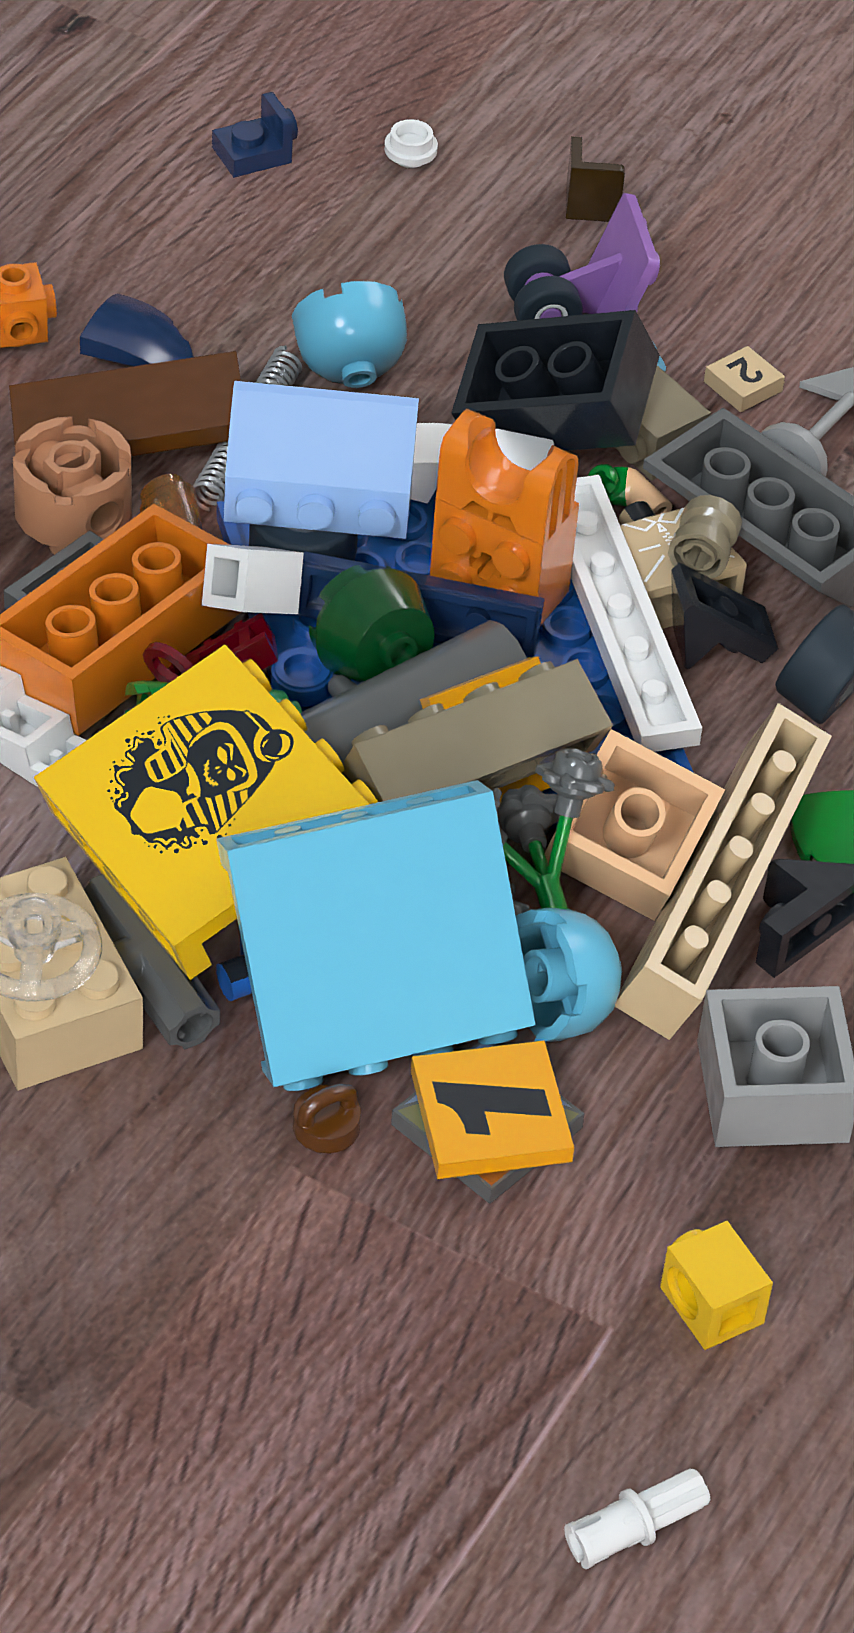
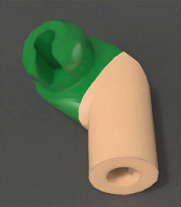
M599 464L588 473V476H600L611 505L627 507L634 502L644 501L650 505L656 515L672 510V503L636 469Z

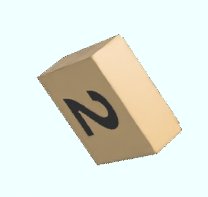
M749 346L706 366L704 382L739 412H743L782 392L785 376Z

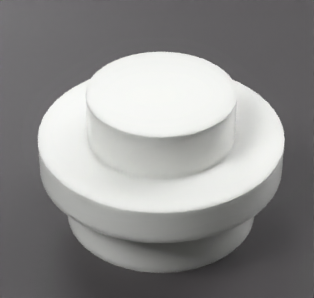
M403 120L397 122L391 128V132L385 139L384 150L388 158L400 166L417 168L431 162L436 157L438 142L433 135L432 128L428 124L419 120Z

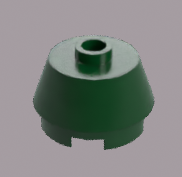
M355 565L339 573L323 588L319 595L325 603L317 616L316 627L309 625L311 642L317 650L318 657L324 667L335 675H343L350 680L360 683L432 649L434 642V627L418 584L408 574L386 566V569L365 570L361 565Z

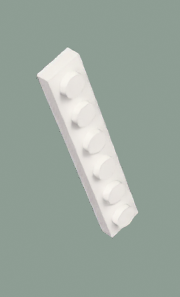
M599 475L578 477L574 501L579 503L571 580L633 739L653 752L700 745L701 723Z

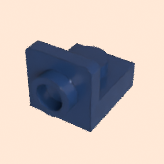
M273 92L264 93L261 95V118L240 121L234 125L212 130V148L233 178L292 163L293 140L298 136L295 116L289 108H284Z

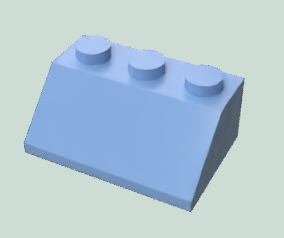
M234 381L225 472L224 522L406 539L419 398Z

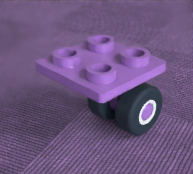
M623 193L587 266L571 271L568 260L561 250L551 245L535 244L519 250L509 259L504 270V281L509 296L514 301V313L517 321L583 315V313L595 314L636 310L637 312L638 304L648 285H652L658 276L660 258L654 249L647 229V221L642 215L636 196Z

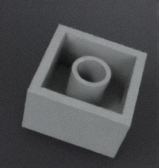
M840 987L706 990L697 1042L715 1147L849 1143L854 1124V1056Z

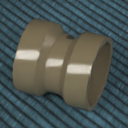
M700 495L691 499L685 506L680 519V526L674 533L669 545L668 555L671 563L676 566L680 562L711 579L720 576L726 569L731 554V547L737 541L742 526L740 513L734 505L721 497L713 495Z

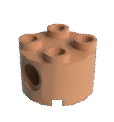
M57 417L34 425L19 437L15 445L16 454L13 457L15 519L25 534L42 544L49 545L50 551L55 555L88 531H92L102 539H105L132 519L130 445L119 431L98 420L88 418V427L82 425L73 426V417Z

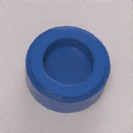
M295 647L281 652L278 655V661L272 664L271 687L275 690L285 691L289 701H298L300 707L314 706L329 697L328 682L334 673L324 667L316 649Z

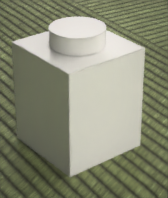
M207 544L202 606L239 612L298 614L304 553L258 546Z

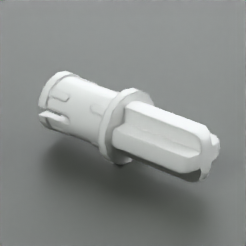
M695 1469L683 1471L638 1494L632 1489H625L620 1492L618 1501L591 1515L566 1524L564 1531L568 1546L578 1563L581 1562L584 1569H589L609 1558V1556L639 1542L644 1546L654 1543L656 1540L655 1531L708 1505L711 1500L710 1493L702 1476Z

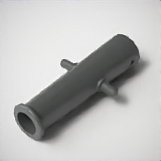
M489 620L359 685H356L352 680L343 675L332 677L328 682V691L332 698L300 713L308 727L305 733L314 743L321 738L327 741L343 763L353 747L351 744L352 740L364 731L379 725H386L389 731L406 725L411 716L423 709L420 699L527 659L518 640L503 624Z

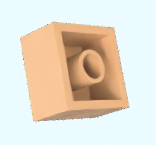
M610 729L597 756L602 762V773L615 784L614 791H604L602 794H597L583 800L580 817L573 818L561 871L655 921L678 882L725 789ZM555 833L545 851V856L548 864L550 860Z

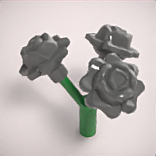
M578 749L559 750L553 762L536 765L535 772L541 775L542 780L557 794H544L533 785H524L519 789H509L503 795L502 791L497 787L492 789L505 860L535 888L541 909H568L559 879L573 818L580 817L584 799L602 794L604 791H614L615 784L602 773V762L595 753H588ZM558 821L548 864L543 850L547 845L546 835L550 832L552 825ZM508 838L515 843H521L522 849L530 853L534 868L506 842Z

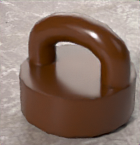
M349 1084L321 1085L310 1088L302 1093L294 1104L293 1131L296 1139L305 1148L317 1153L331 1154L343 1151L354 1144L359 1136L361 1108L357 1100L356 1089Z

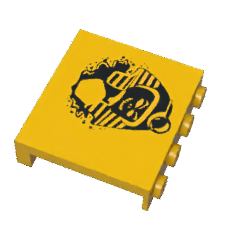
M226 645L217 649L34 776L51 813L189 980L212 965L202 943L237 919L229 875L221 865L217 838L378 803L371 790L363 781L358 779L351 784L342 774L345 770L344 766L327 741L321 738L314 743L305 733L308 727L296 707L287 698L278 703L269 692L272 691V687L259 666L252 659L242 663Z

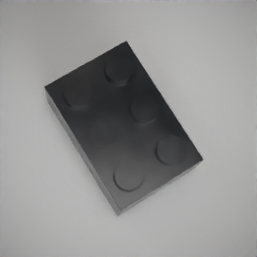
M636 310L478 324L451 414L456 420L464 410L470 409L493 419L496 429L553 440L554 446L565 451L635 446L660 355Z

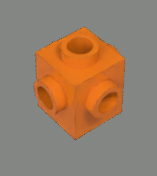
M37 262L1 266L0 348L48 342V319L56 318L57 316L56 299L52 284L43 285Z

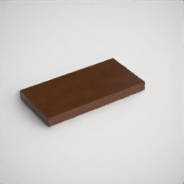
M231 351L9 385L14 445H16L19 437L34 425L57 417H73V426L82 425L88 427V418L106 423L122 434L130 445L131 456L228 442L234 381H241L237 352Z

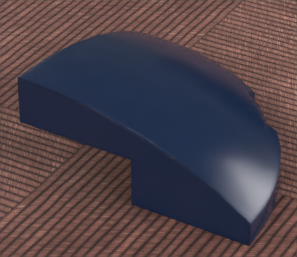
M118 293L112 295L100 305L80 335V354L130 366L193 357L189 341L182 337L179 330L173 325V321L167 315L143 301Z

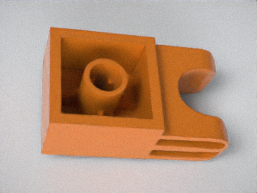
M464 410L443 436L440 447L430 576L545 598L541 619L542 625L566 596L570 588L579 503L574 501L578 473L577 455L552 445L547 457L531 471L521 468L512 463L499 447L494 420L473 410Z

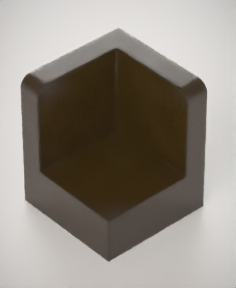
M571 136L566 183V219L609 222L623 194L625 167L622 164L582 162V137Z

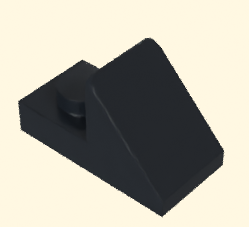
M680 562L671 569L673 629L686 669L694 666L718 643L732 653L740 652L760 663H764L779 649L765 606Z
M774 859L769 863L763 899L771 909L764 916L759 926L761 936L755 962L758 966L775 978L854 920V864Z

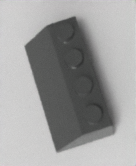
M721 408L644 459L643 469L690 501L700 495H713L733 504L739 511L742 519L740 537L820 593L850 607L854 605L853 495L725 408Z

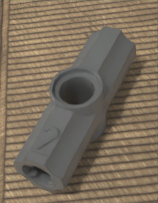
M103 874L91 878L84 891L141 993L144 1010L169 1045H179L185 1050L204 1042L207 1035L220 1024V1009L197 977L189 980Z

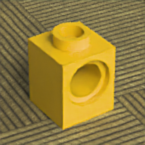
M725 1221L704 1231L700 1229L688 1231L667 1247L660 1288L703 1349L707 1350L764 1324L773 1282L730 1223Z

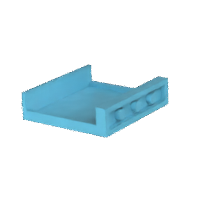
M478 780L216 839L221 865L229 875L265 1056V1061H261L262 1071L273 1087L283 1085V1088L287 1091L305 1090L320 1085L323 1082L324 1075L348 1070L351 1075L373 1074L386 1069L389 1066L388 1060L412 1054L413 1056L453 1052L454 1044L478 1039L480 1044H499L516 1038L518 1036V1029L535 1026L494 795L491 789Z

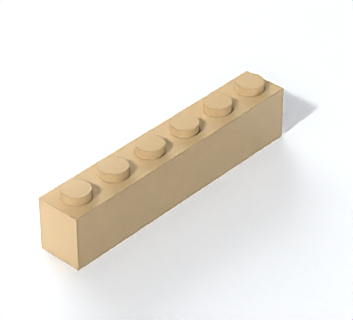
M779 703L772 710L746 744L724 787L725 791L619 992L615 1004L616 1008L670 1040L702 1002L706 990H708L832 737L831 735Z

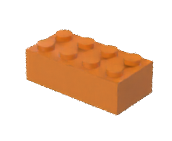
M152 504L0 614V666L21 675L26 695L69 714L73 732L79 736L132 696H125L126 686L129 682L152 681L155 678L143 659V653L150 643L160 642L167 644L185 656L241 613L239 611L202 606L207 544H230L158 505ZM158 657L166 668H169L172 664L168 660Z

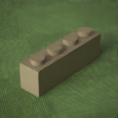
M578 659L558 667H554L553 663L548 661L530 668L518 678V682L500 688L497 682L483 685L469 693L463 699V703L448 709H444L441 703L428 706L411 716L408 724L389 731L386 725H379L364 731L352 740L351 744L353 747L342 763L345 769L342 774L351 784L358 779L363 781L378 802L476 780L492 790L536 774V765L553 762L559 750L578 749L588 753L594 751L613 724Z

